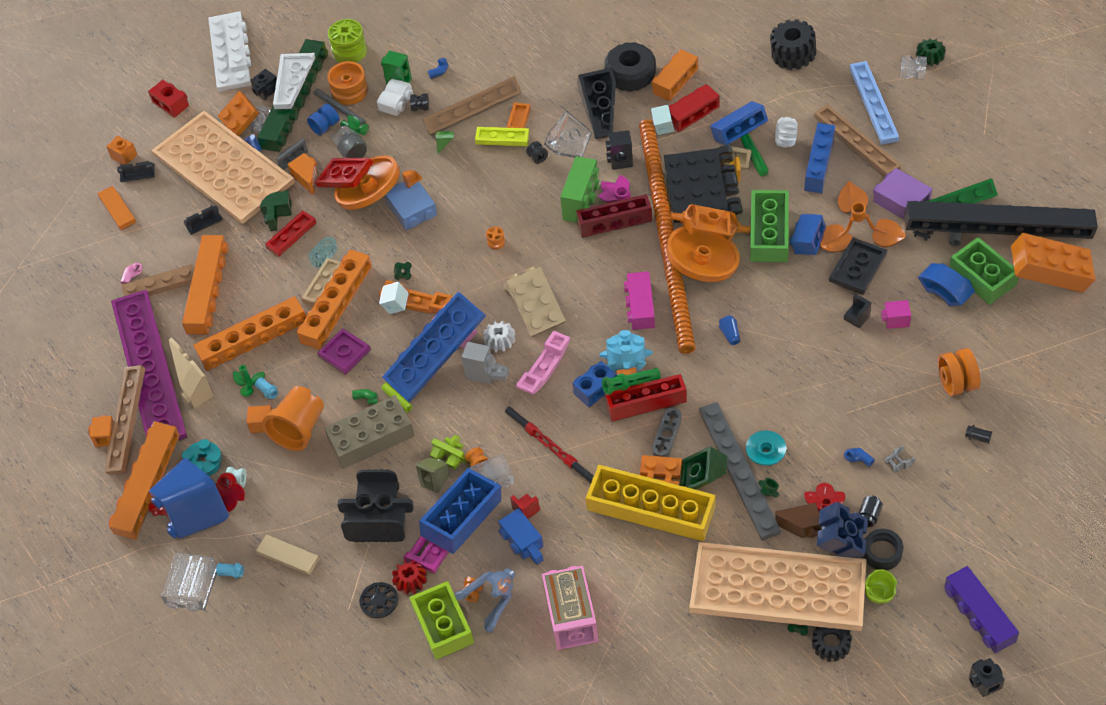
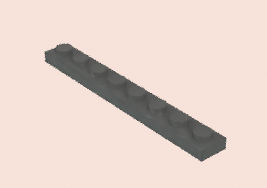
M718 402L699 408V413L717 450L728 456L727 471L761 541L779 535L781 530L764 495L760 492L761 489Z

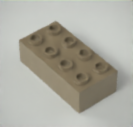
M396 395L324 427L328 441L343 469L414 437L411 422Z

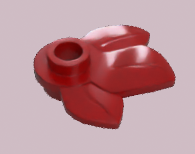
M226 472L221 474L215 485L227 511L231 512L237 506L238 501L245 500V491L237 483L236 477L232 473Z
M823 482L818 484L816 492H804V499L807 504L816 503L820 513V509L835 502L843 504L845 493L841 491L835 492L832 485Z

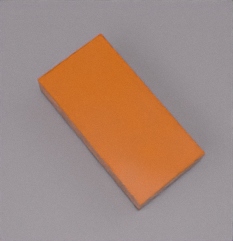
M514 102L506 128H526L531 104Z

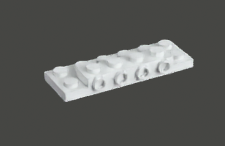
M241 11L208 17L218 92L252 86L249 67L252 64L250 56H247L250 55L249 46L246 45L249 42L247 33H244L247 31V28L242 20Z

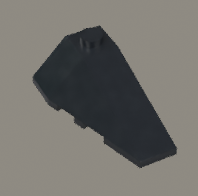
M612 68L578 75L577 85L595 139L608 137V133L613 132L616 81Z

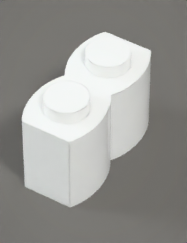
M392 78L388 82L385 91L381 93L377 100L378 110L398 116L400 112L404 111L405 103L410 100V95L413 94L411 84Z

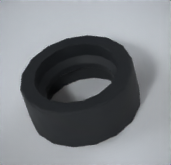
M882 528L873 530L865 537L866 551L863 557L869 566L877 570H891L900 563L904 546L902 539L897 533ZM876 541H886L891 543L896 551L894 556L890 558H879L871 552V545Z

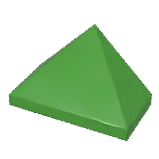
M454 131L436 132L437 153L454 138Z

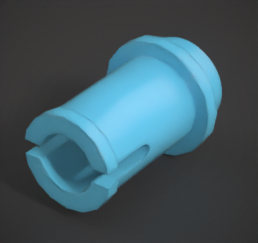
M259 378L255 382V387L264 393L265 398L274 399L277 397L278 390L275 385H271L264 378Z
M238 562L235 564L218 563L216 573L217 576H233L235 579L243 576L244 566Z

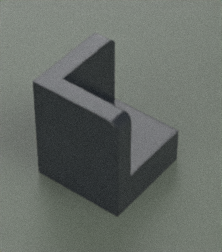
M855 294L852 306L844 314V320L861 328L870 317L872 302Z

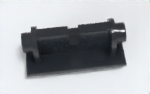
M149 161L136 163V166H133V164H120L117 167L118 174L120 173V182L154 178L155 163Z
M211 205L202 210L200 215L196 213L183 220L190 235L223 220L216 205Z

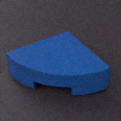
M254 134L244 139L245 142L257 151L262 150Z

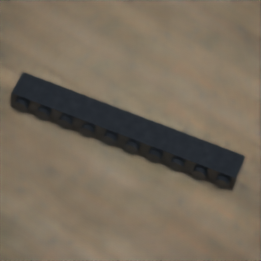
M907 201L904 211L905 230L999 235H1021L1026 233L1042 237L1093 239L1098 228L1095 209Z

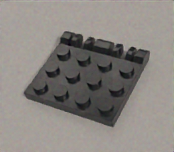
M730 145L714 149L664 155L672 212L682 214L689 205L693 204L730 211L736 215L743 213L739 197L726 200V196L739 193L737 175L734 172L736 170L735 166H720V164L729 163L734 160Z

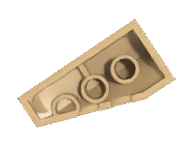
M170 338L169 343L179 383L183 391L181 396L186 404L190 403L193 408H196L214 397L205 374L193 360H190L188 354L183 352L176 341Z

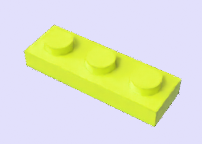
M477 127L475 144L528 146L529 128Z

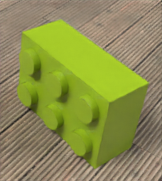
M448 581L409 597L435 660L474 644L472 632Z

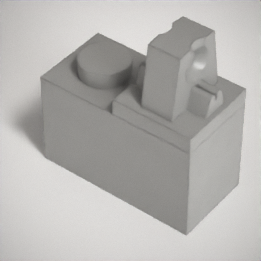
M467 342L461 357L466 379L492 384L493 380L506 381L509 369L496 363V359L491 354L490 346Z

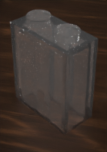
M175 553L161 594L165 605L173 609L180 607L190 611H205L217 574L215 558Z

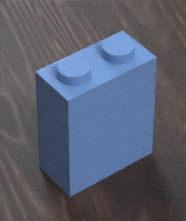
M404 182L393 186L384 195L387 205L405 230L416 227L418 224L437 215L434 201L420 182H417L410 188H407Z

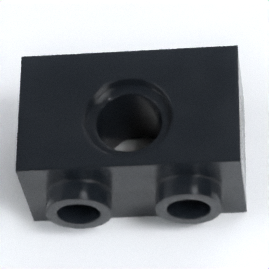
M630 131L608 133V141H605L606 151L609 152L606 153L607 163H611L612 170L633 167Z

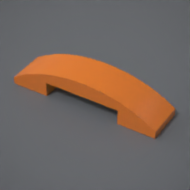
M386 280L383 286L393 284L396 282ZM406 289L408 298L405 308L423 313H437L453 296L440 292L430 295Z

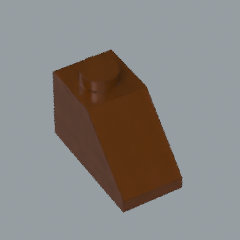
M816 503L775 511V520L778 526L800 538L816 537L818 531L822 530L819 525V512Z

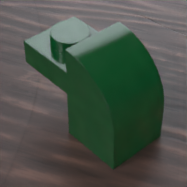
M289 190L273 192L261 201L260 209L265 224H268L270 231H277L278 217L292 215V200Z

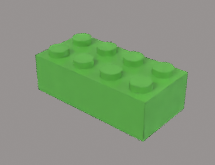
M752 190L750 262H788L789 190Z

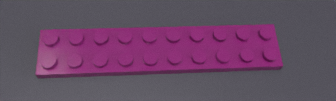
M147 289L111 300L128 367L142 365L145 368L138 404L145 435L155 421L175 426L180 434L178 441L188 438Z

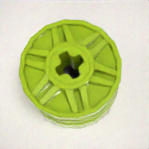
M343 19L330 26L328 38L334 59L339 63L345 61L357 63L361 61L367 53L361 24L353 19Z

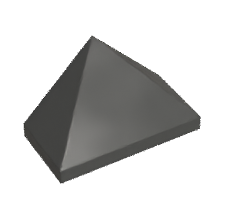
M301 139L278 155L276 160L281 169L285 170L288 167V163L303 153H308L305 140Z

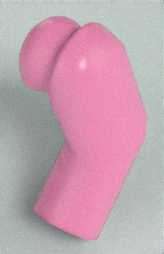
M137 262L125 268L120 282L121 285L129 283L133 277L142 272L143 267L140 263Z

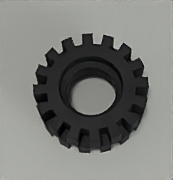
M816 626L812 637L813 650L815 649V654L817 656L820 654V658L823 660L827 657L829 662H831V658H834L835 662L839 661V657L844 659L845 654L848 655L851 649V631ZM829 634L836 635L840 639V644L835 647L828 646L824 643V637Z

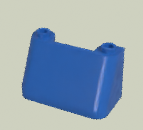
M187 458L180 461L149 490L152 496L151 502L158 509L162 507L166 511L171 521L167 524L168 529L166 531L174 539L176 537L182 539L224 522L229 517L213 480Z

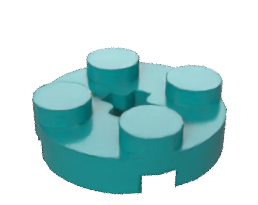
M202 439L189 446L182 453V458H187L208 476H212L221 466L222 453L216 444L209 442L207 439ZM205 457L206 461L198 462L199 458Z

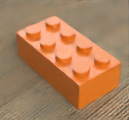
M1022 233L1011 245L1015 277L1082 293L1096 280L1090 249Z

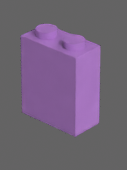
M895 168L885 176L881 184L875 186L873 202L904 219L907 201L925 202L931 200L933 188Z

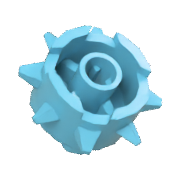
M622 330L619 334L606 340V351L599 353V356L607 359V366L614 372L636 367V371H639L645 366L646 357L652 355L653 351L645 349L643 337L631 334L629 330Z

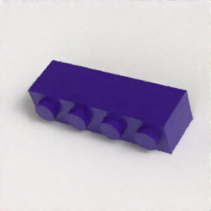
M968 566L946 577L944 586L946 594L954 599L961 614L967 616L973 630L980 633L987 648H991L996 654L1017 642L1019 631Z

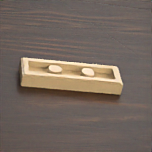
M330 258L325 259L301 298L302 303L315 305L317 297L322 294L326 283L331 280L334 270L340 266V261Z
M267 534L256 550L258 555L309 576L319 561L318 555Z

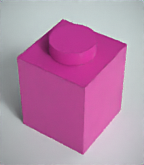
M908 300L885 302L884 310H881L882 322L885 321L887 329L910 327L911 311Z

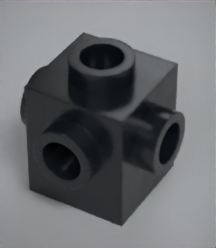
M267 69L261 71L250 80L253 93L263 99L268 98L275 92L277 76Z
M991 658L986 660L980 659L974 662L969 673L971 685L978 689L983 698L1001 690L1005 679L1002 676L1003 673L1000 666L994 664Z

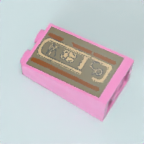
M571 566L559 571L550 570L542 574L557 650L599 642L596 619L583 566Z

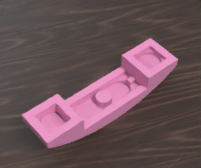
M553 330L544 344L545 349L530 371L523 374L516 384V388L532 395L538 392L551 377L561 361L570 342V337Z

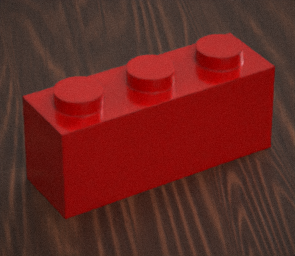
M705 84L687 96L682 97L674 104L669 105L674 129L679 133L720 107V95L709 85Z

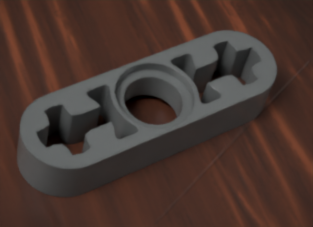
M668 408L664 412L652 445L653 456H670L682 421L679 409ZM672 415L676 416V418H673L671 425L670 418L672 417ZM665 430L673 433L670 437L662 436V432ZM662 443H664V450L658 452L661 449Z

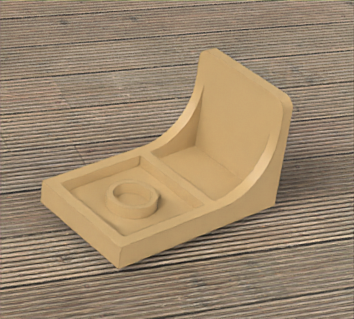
M535 266L530 267L522 275L518 276L517 273L507 278L508 280L505 282L503 289L504 291L508 290L531 337L566 321L541 266L535 268Z

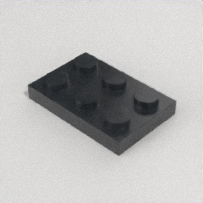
M853 237L829 276V282L864 295L887 256L888 250Z

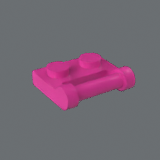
M420 536L412 549L406 552L403 559L407 563H410L412 559L416 564L420 562L424 569L435 574L449 552L430 541L420 557L417 556L427 539Z

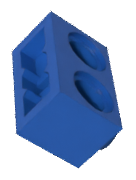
M600 361L596 365H592L585 374L578 376L572 383L573 393L590 408L605 396L602 388V379L605 377H617V374Z

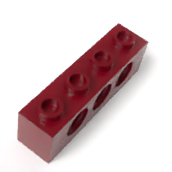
M647 194L576 210L577 225L581 238L652 222V207Z

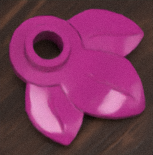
M622 175L617 178L616 183L602 181L601 188L603 192L599 194V198L605 202L630 198L629 181Z

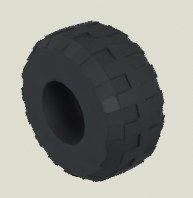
M626 42L617 45L608 52L604 68H612L616 88L628 92L638 91L649 85L655 77L656 60L653 52L646 46L636 42Z

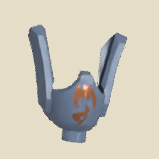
M509 568L493 573L488 571L455 593L457 600L465 599L471 592L482 586L485 581H488L493 586L491 595L494 598L503 596L497 606L484 620V628L488 632L492 633L502 611L511 599L515 573Z

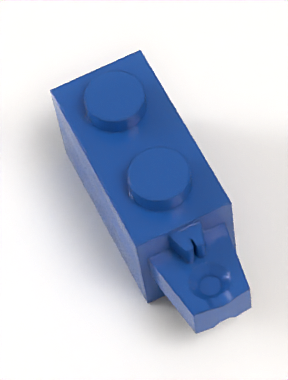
M519 508L498 521L500 526L498 532L503 540L510 542V548L515 555L519 554L523 560L530 557L536 565L543 561V555L539 551L543 547L542 536Z

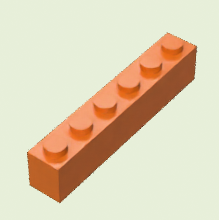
M202 235L182 321L186 334H208L209 328L213 325L212 315L216 311L215 301L216 297L219 296V282H222V268H225L226 265L225 254L229 251V245L225 242L223 235Z
M154 421L152 427L148 429L146 441L140 447L137 462L133 463L131 476L124 484L122 497H119L117 500L116 511L109 519V528L113 534L134 540L137 539L147 515L149 503H152V496L149 490L162 479L180 434L175 426Z

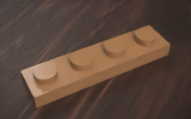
M193 264L122 284L123 294L127 296L147 289L149 296L191 284L194 273Z

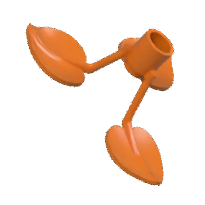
M849 181L843 187L838 197L839 209L844 213L851 212L848 226L845 230L843 226L838 224L827 226L820 247L829 252L846 250L853 238L852 235L847 233L853 221L861 222L864 219L867 220L871 229L875 230L872 234L873 241L881 247H890L905 239L906 234L900 225L890 219L878 220L875 227L869 218V214H866V206L869 201L867 194Z

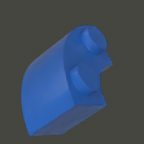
M931 263L918 276L925 290L941 297L948 306L962 305L975 292L968 278L961 276L943 263Z

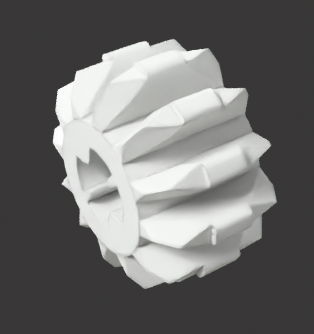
M781 117L777 121L775 130L777 146L783 148L794 146L798 130V123L795 119Z
M503 320L500 323L494 321V325L488 324L487 329L484 330L483 340L485 345L490 346V350L494 349L496 353L498 350L504 352L505 348L511 349L512 344L515 343V330L511 328L510 323L505 324Z

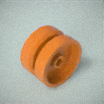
M345 61L334 65L329 70L327 77L333 99L342 105H353L362 101L367 96L368 85L364 69L360 64Z
M969 348L959 349L955 352V355L947 352L938 356L940 379L949 396L959 395L963 393V390L971 392L980 388L981 377L979 367L973 352Z

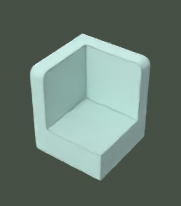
M664 105L652 108L653 122L657 135L674 132L669 106Z
M399 282L385 285L382 289L379 304L389 314L404 311L408 292Z

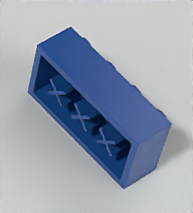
M467 468L419 520L420 535L454 554L501 502V485Z

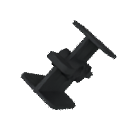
M389 469L358 471L356 475L358 481L356 499H339L337 504L339 511L344 513V521L341 523L344 538L350 542L403 541L405 539V513L413 512L414 506L409 498H397V491L399 490L397 474Z

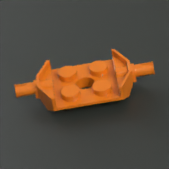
M693 204L689 205L682 214L671 212L670 220L681 221L690 235L693 234L694 230L729 236L728 242H730L737 233L750 234L751 231L750 226L740 225L736 214L733 212Z

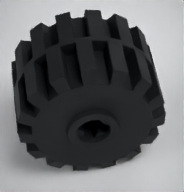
M799 19L794 21L785 20L786 23L781 22L777 24L778 28L774 27L770 34L771 54L774 63L779 64L781 68L787 67V70H792V68L798 70L801 69V66L807 67L809 62H813L816 56V36L812 25H808L806 21L799 22Z

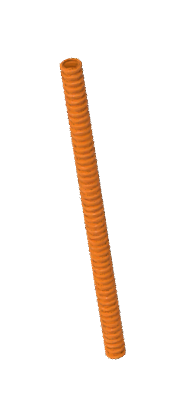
M646 119L639 123V130L678 349L682 354H690L695 351L696 346L682 273L671 264L666 254V244L674 229L672 220H670L671 211L654 122Z

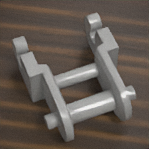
M903 445L900 446V449L898 447L894 449L893 454L887 456L884 461L886 464L890 463L893 467V472H899L903 467L906 469L916 461L914 457L911 460L902 461L897 456L904 450ZM895 458L900 462L898 465L893 461Z

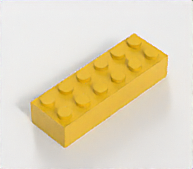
M598 465L585 498L588 511L703 542L716 508V495L603 465Z

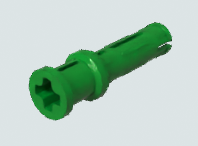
M658 368L629 375L621 373L617 377L603 378L602 388L605 394L609 395L613 391H625L629 386L658 380L661 378V374Z

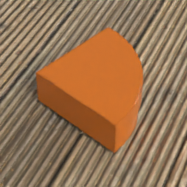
M407 170L402 173L404 185L407 188L422 180V176L415 170Z

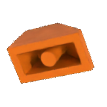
M303 153L288 163V168L291 176L310 194H314L316 187L314 182L318 176L317 163L314 158H309Z

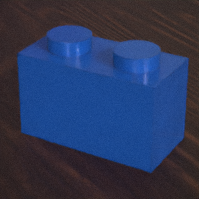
M801 214L799 221L796 222L795 232L790 238V245L793 247L795 254H817L826 230V224L822 215Z

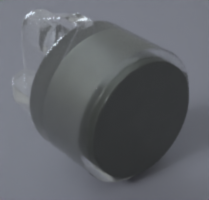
M346 125L342 126L336 135L333 134L331 136V139L337 145L338 152L343 158H363L367 152V144L354 130Z

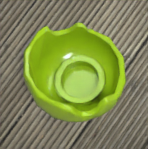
M884 569L873 571L865 581V595L871 602L887 604L896 594V578Z

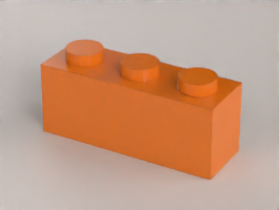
M681 49L662 68L658 76L653 78V94L671 101L698 70V57Z

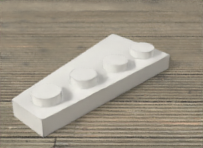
M314 53L281 54L273 102L274 109H292L315 60Z

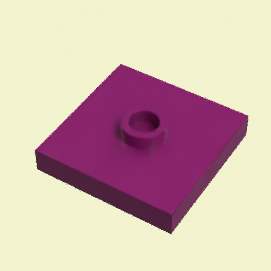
M342 328L317 355L346 375L371 351V347Z

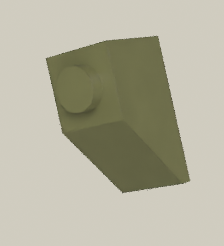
M430 457L416 464L421 486L439 493L450 475L448 465L441 459L436 460Z

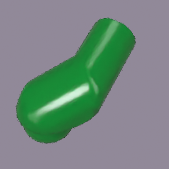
M369 389L352 390L353 400L367 398L369 405L378 403L377 393Z

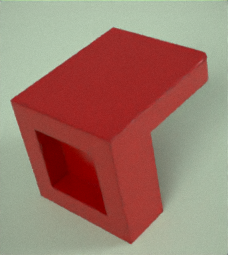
M525 494L519 500L514 495L510 497L512 509L515 511L519 508L527 519L540 511L539 499L536 496L531 498L528 494Z

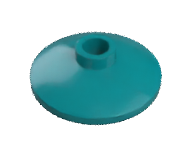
M768 430L758 431L749 437L746 443V452L754 463L770 466L777 464L784 458L786 443L776 432Z

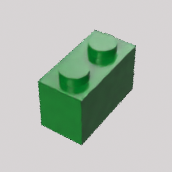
M389 50L381 60L386 85L392 78L410 83L412 76L408 56Z

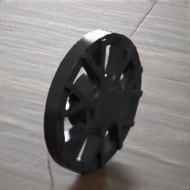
M377 582L367 586L360 595L359 603L361 610L371 618H384L390 615L398 605L397 591L392 585L385 582ZM380 587H385L383 592L379 591ZM374 588L376 592L370 594L369 591ZM391 591L394 593V595L386 597L387 593ZM364 598H370V601L363 602ZM388 601L393 602L392 607L387 606ZM372 605L373 609L370 612L366 609ZM383 608L384 612L378 614L377 609Z

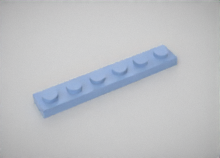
M867 61L850 64V72L881 145L898 142L899 135Z

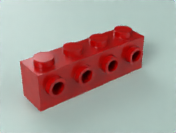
M678 374L631 386L625 391L617 390L613 391L612 394H605L606 407L611 422L686 403L687 389L682 375Z

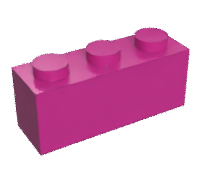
M649 271L627 273V281H624V291L629 294V296H625L626 308L630 307V311H627L628 323H632V330L655 328Z

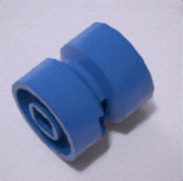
M324 104L317 112H314L307 118L309 127L319 136L329 130V126L333 127L340 121L338 113L329 104Z

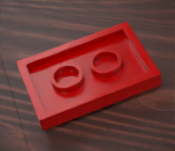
M332 158L314 183L317 187L355 188L369 171L373 162L370 158Z

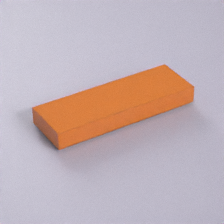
M114 186L97 193L120 231L136 223L135 218Z

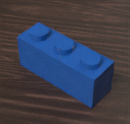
M751 101L710 125L716 142L728 145L769 120L764 105Z

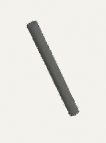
M319 89L314 91L316 96L346 116L351 115L358 118L360 125L366 124L365 119Z

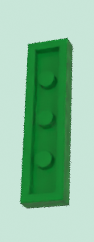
M990 178L925 202L975 204L998 196L993 179Z

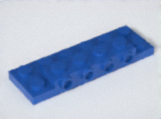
M458 291L436 313L435 318L424 326L423 331L411 341L410 346L400 353L396 362L382 378L408 402H411L483 321L486 315Z

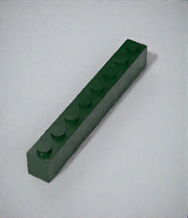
M305 39L299 53H314L315 60L292 109H274V106H272L257 137L261 149L280 152L282 147L285 146L288 134L292 132L293 124L298 119L300 109L304 107L305 99L310 94L312 84L316 82V76L322 69L324 59L328 56L325 42Z

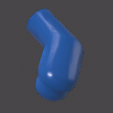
M446 58L438 59L439 65L437 68L428 70L430 79L441 76L446 72L449 66Z
M852 448L844 452V457L849 462L862 461L870 467L875 461L872 456L861 448Z

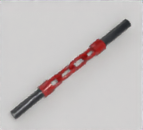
M510 406L506 408L505 413L520 424L524 431L549 448L570 469L573 468L589 483H592L594 475L580 465L577 459L571 454L562 451L557 444L543 435L537 426L532 422H528ZM544 438L549 442L548 444L543 441ZM554 446V447L557 448L559 451L556 452L552 447Z

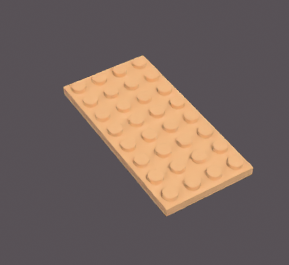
M205 111L201 112L151 150L155 157L241 224H244L261 210V201L267 195L273 192L285 191L295 183L291 175Z
M699 542L689 613L862 631L866 559Z

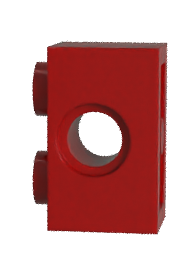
M163 79L148 91L152 103L174 118L189 107L186 93L178 90L172 83H168Z

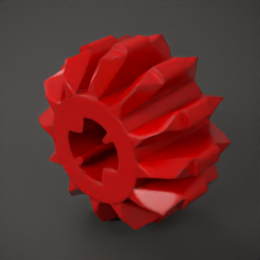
M413 559L410 563L404 560L403 565L397 564V570L392 572L393 585L396 586L397 591H404L406 595L410 591L416 594V589L423 590L422 584H427L426 569L423 568L420 562L416 564Z

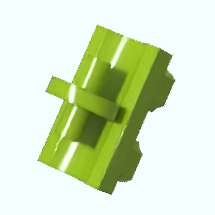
M459 436L446 437L444 442L433 438L431 442L433 445L430 453L431 458L442 460L444 455H448L449 457L445 463L454 470L458 468L461 462L466 464L464 452L460 451L464 445L460 443Z

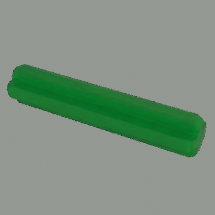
M745 134L741 137V142L745 149L752 150L750 158L759 175L763 177L768 174L769 169L751 136Z

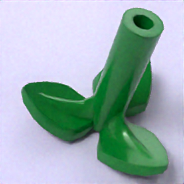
M348 115V122L345 120L340 122L341 127L352 131L347 138L351 136L359 138V133L363 136L368 133L369 125L362 124L360 126V121L355 116Z
M240 365V372L233 371V379L237 385L244 386L240 390V394L242 396H249L254 392L252 385L255 386V382L259 378H265V372H258L250 378L246 365Z

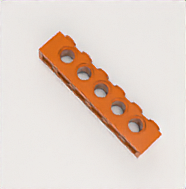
M350 249L347 255L343 256L340 266L334 270L331 280L326 283L324 291L317 297L315 305L308 311L303 324L297 329V335L301 344L318 350L322 348L372 268L369 255Z
M296 296L193 346L203 367L208 371L299 327L306 319L305 311Z

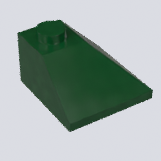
M709 446L682 459L680 486L696 490L727 473L728 456Z

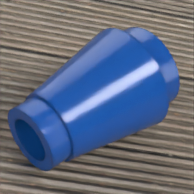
M726 316L720 319L719 328L730 345L740 343L737 320L733 316Z

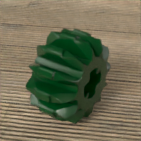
M930 37L928 40L923 39L917 45L916 58L919 63H924V66L927 64L931 67L934 64L939 65L945 58V46H943L942 41L938 42L937 38L935 40H931Z

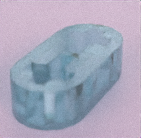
M333 237L323 238L309 253V260L312 266L321 267L325 259L331 258L337 251V243Z

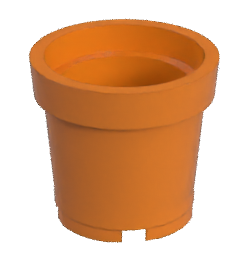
M302 386L293 387L279 405L272 409L262 420L264 432L279 446L292 451H301L307 447L312 436L311 432L324 409V403L318 395L314 397L310 394V389Z

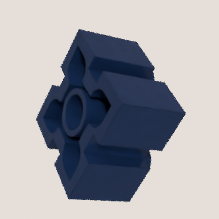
M839 502L820 509L819 525L822 530L818 531L817 546L827 552L834 551L835 556L859 558L864 556L866 540L863 539V534L867 533L868 518L857 512L850 514L849 508Z

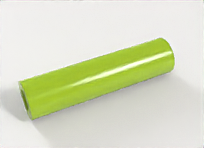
M388 382L382 385L381 389L389 397L396 395L405 413L412 410L413 406Z

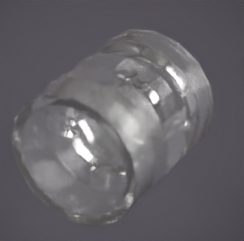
M902 55L900 78L910 79L913 76L914 79L925 80L927 57L917 56L913 59L912 56Z

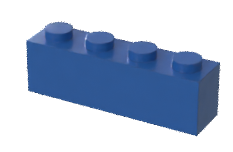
M817 123L805 175L804 191L823 193L835 138V125Z

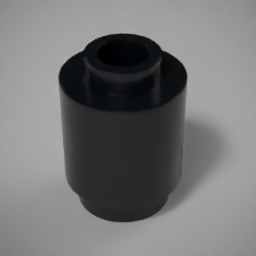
M873 495L863 498L858 512L868 518L867 527H873L877 523L883 507L880 499Z

